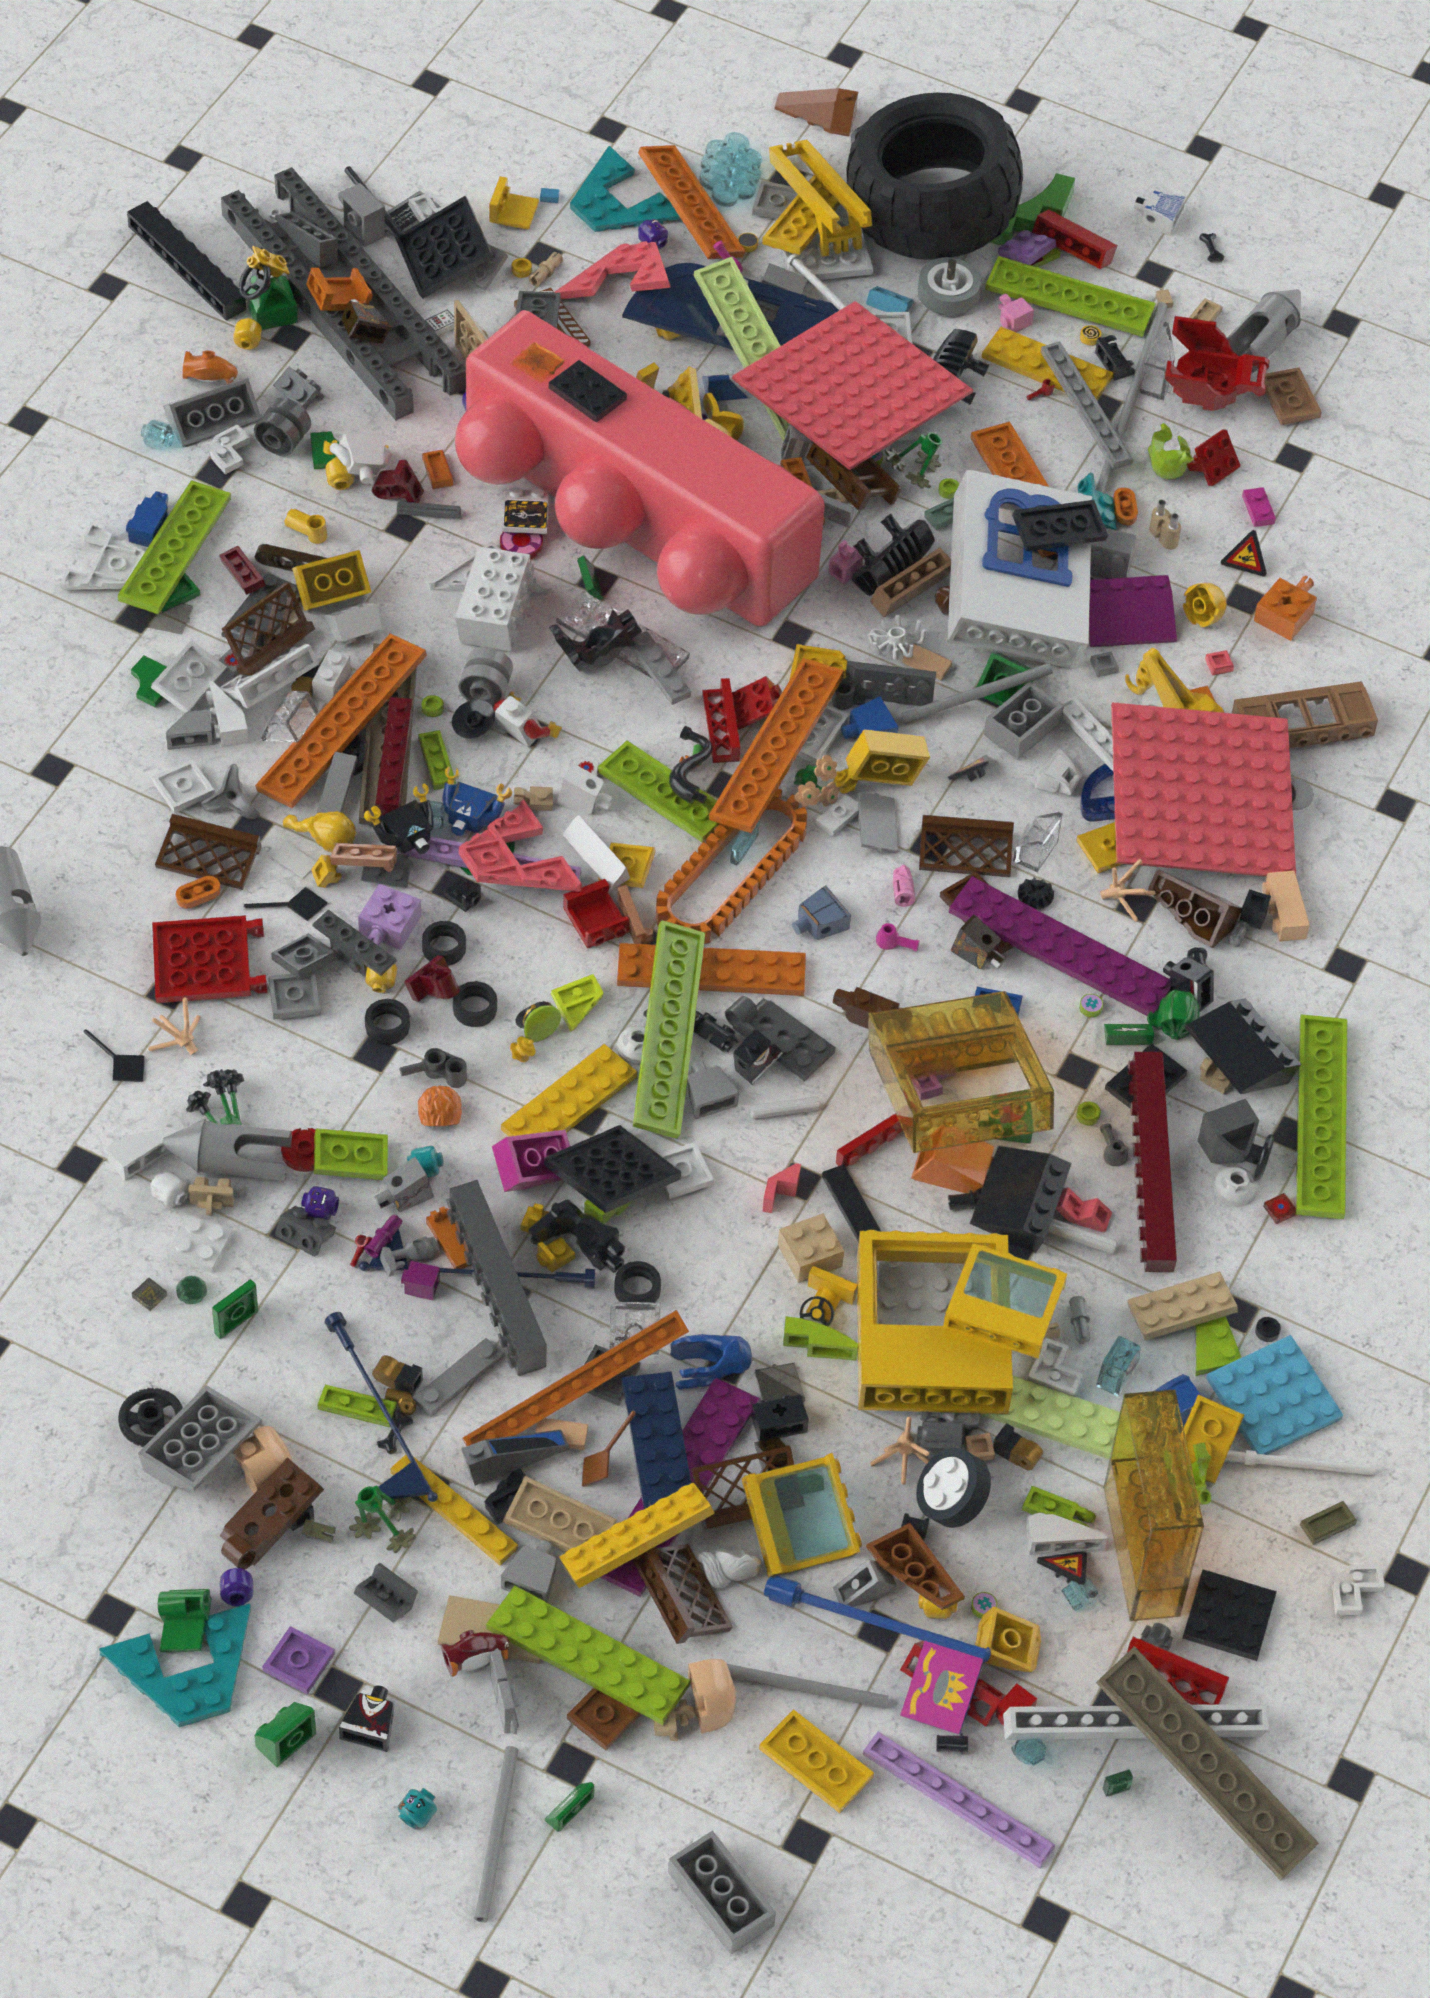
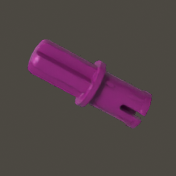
M395 1214L390 1216L381 1228H377L375 1236L366 1245L365 1252L369 1256L377 1258L382 1248L392 1242V1236L402 1225V1219Z

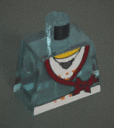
M1118 1336L1102 1362L1096 1386L1118 1397L1139 1363L1141 1347L1122 1336ZM1113 1369L1117 1372L1118 1376H1112Z

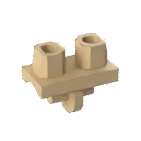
M196 1177L193 1185H189L190 1204H196L198 1208H206V1215L212 1216L213 1209H222V1206L234 1207V1191L230 1179L221 1178L218 1180L217 1186H209V1180L206 1177Z
M685 1699L680 1700L679 1706L674 1707L663 1725L654 1721L655 1736H670V1741H678L677 1720H680L681 1726H688V1720L695 1716L694 1707L688 1706Z

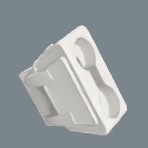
M1058 749L1038 774L1035 787L1049 792L1071 795L1084 778V774L1074 766V762L1061 749Z

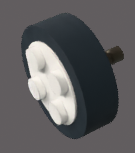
M949 1448L939 1452L926 1464L918 1480L916 1497L920 1510L925 1516L945 1527L956 1528L969 1523L981 1512L989 1497L991 1488L989 1469L980 1458L964 1449Z

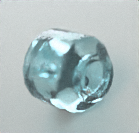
M153 419L147 425L145 424L141 430L144 444L148 447L162 451L167 447L169 448L174 441L175 433L168 423Z

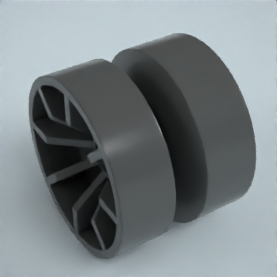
M277 398L254 426V435L260 445L267 451L278 456H288L311 428V419L306 410L295 401L288 398Z

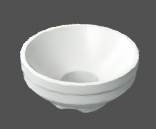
M644 1026L629 1027L619 1035L617 1041L618 1054L624 1061L630 1064H641L643 1041L635 1042L632 1036L635 1034L644 1035Z
M1233 1166L1224 1168L1217 1174L1213 1188L1217 1198L1224 1204L1242 1207L1255 1199L1258 1184L1250 1171L1242 1167ZM1239 1175L1244 1179V1182L1236 1184L1232 1182L1231 1177Z

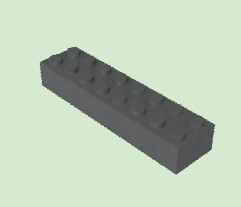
M478 1180L449 1188L450 1198L447 1199L449 1208L447 1211L450 1224H455L457 1231H455L459 1245L463 1244L465 1247L464 1257L467 1264H472L474 1271L472 1275L476 1286L480 1285L482 1288L481 1298L485 1307H490V1320L493 1327L497 1326L500 1331L498 1334L499 1342L502 1348H507L509 1353L507 1360L510 1368H515L518 1376L545 1368L547 1344Z

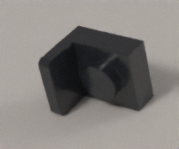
M459 878L445 891V898L466 912L469 908L479 903L481 899V885L475 883L473 886H470Z

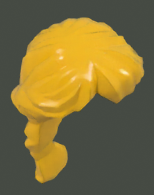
M339 811L319 812L315 816L305 818L299 822L295 815L289 814L283 820V827L300 833L309 832L317 844L328 852L333 851L336 843L353 844L357 834L351 819Z

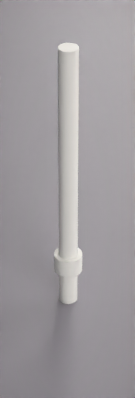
M1245 1450V1452L1229 1451L1225 1461L1244 1462V1465L1249 1466L1264 1464L1373 1476L1376 1474L1375 1465L1256 1454V1451Z

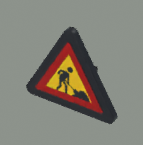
M1256 530L1248 533L1220 563L1231 568L1263 577L1266 576L1267 571Z
M984 755L948 776L949 780L967 774L968 779L972 782L977 778L974 773L975 770L979 778H982L986 775L983 767L989 764L988 756Z
M1081 1551L1037 1558L1038 1564L1056 1572V1578L1064 1576L1067 1578L1066 1582L1068 1584L1072 1581L1080 1585L1085 1584L1086 1552Z

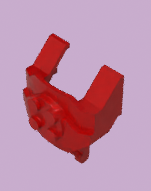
M1175 316L1172 334L1189 351L1178 359L1177 368L1171 364L1172 361H1167L1165 380L1174 387L1173 392L1182 398V403L1203 406V410L1215 411L1235 403L1237 395L1248 391L1253 392L1257 396H1263L1266 393L1265 378L1266 371L1270 365L1268 358L1248 354L1238 356L1232 350L1225 334L1216 327L1217 322ZM1252 366L1258 368L1256 382L1250 381Z

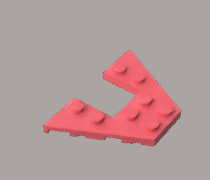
M643 241L638 244L629 245L626 243L616 247L555 292L561 293V299L594 296L608 274L637 271L630 283L632 292L670 288L671 286L656 242L648 243Z
M525 800L520 801V805L513 811L505 812L503 817L497 818L490 823L487 830L483 833H477L470 841H466L459 846V855L477 882L581 891V882L563 856L520 865L506 845L508 842L542 835L543 833L542 825Z

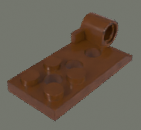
M287 1457L224 1526L222 1533L219 1535L225 1540L221 1549L222 1555L237 1568L247 1569L251 1565L255 1566L324 1491L323 1487ZM293 1487V1494L284 1498V1491L287 1488ZM275 1506L276 1512L272 1516L266 1517V1511L270 1507ZM259 1526V1530L255 1535L248 1536V1531L251 1527Z

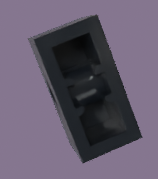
M801 1394L795 1396L786 1395L781 1399L762 1400L752 1404L751 1418L758 1441L777 1437L784 1438L808 1432L809 1419Z

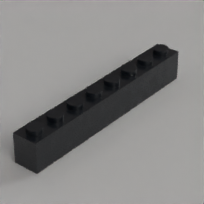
M146 201L127 211L128 227L226 321L247 310L246 299L241 296L239 288L233 283L232 279L226 277L220 268L209 260L206 254H202L196 245L184 236L181 230H177L171 221L160 213L157 207H153Z

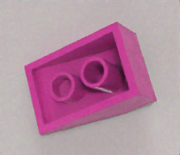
M566 1130L509 1136L493 1145L492 1150L504 1192L524 1190L562 1180L544 1166V1158L570 1147Z

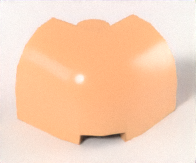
M271 1426L255 1429L253 1436L247 1438L232 1453L244 1470L245 1482L253 1493L262 1486L287 1457L292 1461L287 1446Z
M707 1659L688 1664V1679L690 1680L695 1697L694 1709L701 1734L726 1726L733 1718L736 1706L735 1686L726 1661L722 1659Z

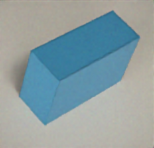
M541 188L540 202L558 203L560 190Z

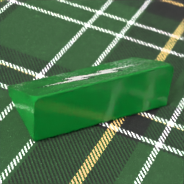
M1104 1024L1106 1045L1153 1044L1154 1031L1151 1024Z
M592 1782L579 1784L545 1818V1821L557 1832L561 1831L594 1798V1784Z

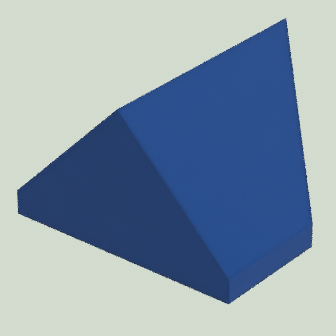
M729 375L702 376L705 393H712L716 401L748 398L730 380Z

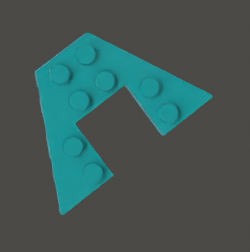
M610 146L607 147L570 202V209L594 232L607 229H621V226L625 225L639 227L644 221L656 219L661 224H663V221L678 219L683 222L671 202L661 192L627 209L607 190L633 176L635 170Z
M249 1603L209 1615L208 1621L205 1622L204 1635L214 1663L164 1677L150 1633L99 1648L100 1656H104L113 1664L122 1676H126L136 1689L143 1695L148 1696L156 1704V1707L163 1713H166L178 1727L228 1713L232 1705V1696L236 1686V1677L241 1662L251 1605Z

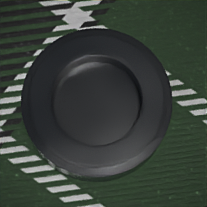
M1272 1317L1259 1319L1255 1328L1256 1336L1264 1342L1275 1341L1281 1331L1280 1323Z

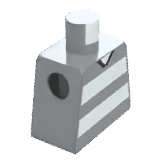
M789 424L781 447V459L801 457L805 466L812 465L806 456L813 441Z

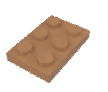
M1300 367L1266 373L1265 394L1281 425L1321 417L1322 412Z

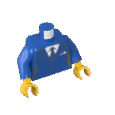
M449 766L445 769L448 782L444 786L442 802L444 812L448 815V822L453 825L451 831L455 835L462 836L466 830L478 833L483 827H487L500 817L505 806L504 800L512 796L511 788L508 787L506 793L502 794L504 785L501 783L496 788V793L498 794L496 795L459 781L457 784H454L455 780L460 776L458 768H456L454 776H449Z

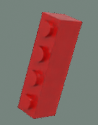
M1051 210L1037 215L1032 233L1055 239L1056 247L1098 269H1102L1112 263L1118 246Z

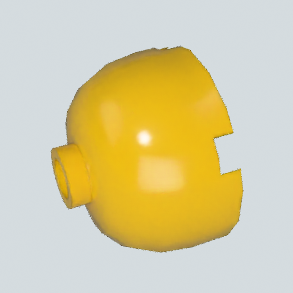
M1207 582L1197 583L1188 587L1185 591L1186 603H1183V609L1186 617L1192 624L1196 625L1198 623L1200 627H1206L1218 622L1225 614L1227 608L1226 597L1221 588L1215 584Z

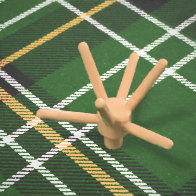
M1141 859L1119 881L1117 868L1114 867L1112 869L1113 884H1110L1109 889L1100 891L1103 900L1111 897L1114 900L1119 899L1135 922L1138 921V918L1123 897L1126 895L1156 894L1155 891H1147L1144 888L1126 889L1125 883L1142 863Z
M183 998L184 1030L180 1032L163 1015H160V1019L164 1023L153 1018L152 1021L174 1036L176 1040L150 1046L148 1048L149 1051L178 1044L180 1047L185 1046L190 1055L198 1051L192 1041L194 1039L192 1033L201 1017L197 1015L190 1026L187 998Z
M907 1417L905 1431L901 1433L897 1442L886 1447L884 1454L870 1462V1465L874 1466L896 1452L902 1454V1484H906L908 1455L915 1454L925 1464L930 1461L925 1457L929 1456V1452L915 1444V1440L911 1436V1417Z

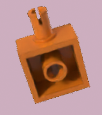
M1303 576L1295 586L1279 578L1257 603L1254 621L1291 641L1314 614L1317 597L1308 593L1314 586V581L1309 578L1305 583L1308 576Z

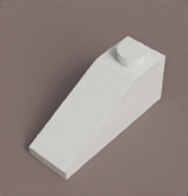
M179 1126L127 1135L120 1140H116L106 1148L108 1162L124 1180H127L171 1152L162 1145L163 1138L182 1130V1128Z
M1036 1513L1028 1515L1026 1535L1029 1555L1105 1551L1108 1539L1106 1533L1054 1514Z

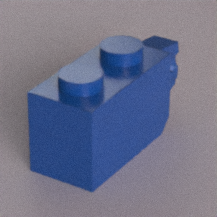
M156 491L151 498L145 497L141 505H137L132 520L129 519L126 525L129 542L149 547L168 517V494Z

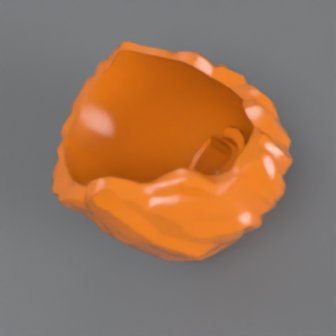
M439 1085L426 1089L418 1099V1116L421 1124L431 1127L457 1125L460 1123L462 1114L461 1098L454 1089L448 1086Z

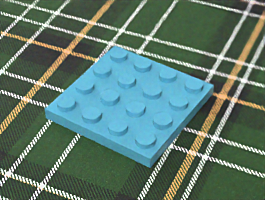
M1291 1335L1212 1371L1206 1377L1223 1406L1244 1414L1239 1431L1252 1451H1256V1454L1268 1455L1343 1418L1339 1407Z

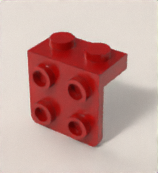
M767 676L732 692L738 730L767 717L782 694L779 685H775Z

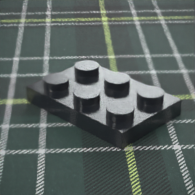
M580 360L549 381L548 388L595 422H598L627 400V393Z
M1151 1043L1142 1052L1163 1051ZM1163 1052L1165 1093L1167 1094L1187 1076L1188 1070ZM1126 1065L1106 1083L1105 1090L1130 1108L1131 1101H1134V1096L1129 1094V1083L1133 1080L1132 1075H1128V1065Z

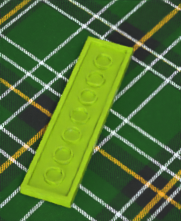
M1001 256L997 257L985 285V290L1001 295L1007 294L1015 299L1022 297L1028 303L1141 337L1144 336L1156 305L1155 302Z
M191 480L120 590L118 601L159 614L230 502L231 493Z
M515 1585L486 1623L487 1630L507 1636L509 1641L661 1725L665 1723L674 1707H676L690 1687L689 1679Z

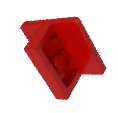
M1222 429L1194 449L1196 454L1193 456V461L1187 464L1189 471L1204 473L1208 486L1215 485L1241 466L1226 429Z

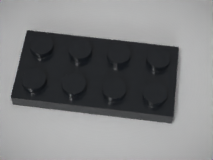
M1095 500L1014 510L1012 514L1026 551L1106 541L1108 538V533Z

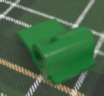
M209 1589L169 1590L159 1593L158 1613L164 1622L160 1652L201 1651L205 1622L209 1619L212 1600Z

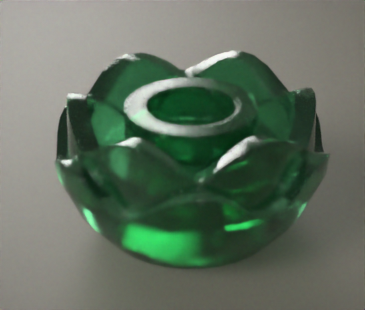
M186 1276L176 1286L177 1297L186 1304L199 1303L207 1295L206 1283L198 1276Z

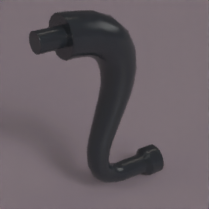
M684 726L680 738L700 744L703 750L682 760L673 767L669 775V785L672 791L686 802L693 804L694 801L705 804L707 796L700 793L699 787L689 782L686 776L692 769L710 757L713 746L706 737L693 732L690 727Z

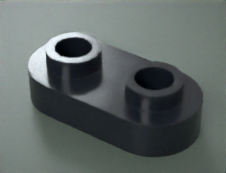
M357 735L342 752L357 756L358 760L353 775L363 771L366 742L361 735Z

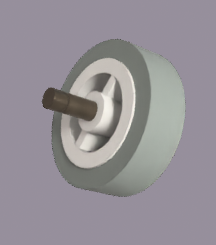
M944 257L932 260L922 268L919 275L918 296L923 305L931 311L943 315H959L974 308L979 301L981 276L978 270L967 261Z

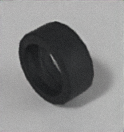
M438 921L429 925L422 934V952L425 958L430 962L438 955L443 956L448 966L459 962L466 953V935L464 930L458 924L451 921ZM440 936H449L454 938L458 945L451 950L440 951L434 949L430 942Z
M479 981L467 982L459 986L460 992L453 997V1013L456 1019L463 1025L470 1027H482L490 1023L497 1013V995L493 988ZM475 996L484 998L489 1002V1006L479 1012L467 1011L461 1006L463 1000Z
M388 998L372 1003L365 1013L367 1035L378 1044L391 1045L402 1041L408 1035L410 1029V1016L406 1006L397 1000ZM392 1014L401 1019V1024L394 1029L386 1030L375 1026L373 1021L380 1015Z
M633 1261L621 1266L617 1271L614 1280V1292L617 1300L629 1309L641 1310L654 1305L659 1299L661 1278L654 1266L647 1262ZM640 1276L650 1280L652 1289L645 1294H631L624 1289L623 1283L630 1277Z

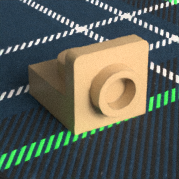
M1206 1057L1200 1066V1070H1202L1200 1081L1224 1094L1232 1084L1215 1063Z

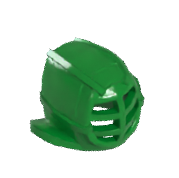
M1173 990L1161 1000L1159 1010H1156L1154 1013L1150 1011L1147 1015V1021L1153 1027L1162 1029L1163 1033L1170 1036L1171 1039L1185 1038L1190 1034L1185 1029V1026L1199 1018V1005L1191 992Z

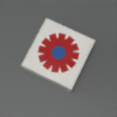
M576 758L575 765L597 776L599 760Z

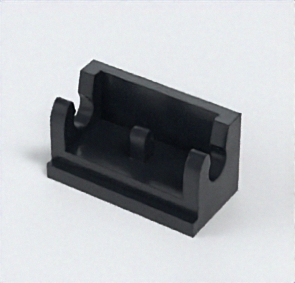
M1115 335L1099 337L1096 342L1095 354L1106 370L1113 372V380L1134 375L1135 369L1131 367L1134 365V362L1125 359L1118 349L1116 342L1109 344L1110 341L1117 339Z

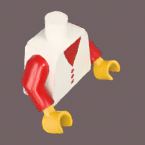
M512 691L507 698L493 705L497 725L528 748L536 739L549 736L557 738L562 729V726L556 725L553 721H550L548 727H541L535 714L520 703L522 698L514 696L515 693Z

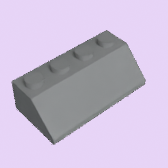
M248 378L239 379L163 405L169 425L182 446L217 435L237 424L243 426L258 421L261 418Z

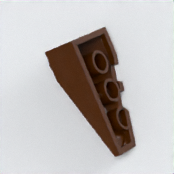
M1156 869L1148 891L1156 892L1153 896L1164 908H1167L1174 915V919L1187 929L1188 934L1193 939L1211 948H1214L1234 929L1242 911V907L1160 869Z

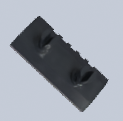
M954 329L941 344L933 360L959 379L964 369H971L973 372L984 377L989 367V364L976 360L973 357L972 352L978 342L977 334L962 329ZM971 393L961 401L971 405L976 393Z
M892 514L886 516L881 521V524L890 532L892 540L876 553L865 541V538H862L857 544L853 545L865 562L853 574L851 581L862 592L871 596L876 588L921 560L935 542L933 533L925 520H916L902 529Z

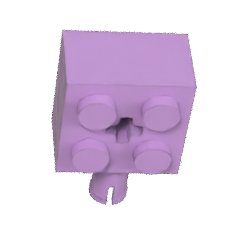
M378 884L358 916L359 932L378 946L382 942L401 950L421 918V899Z

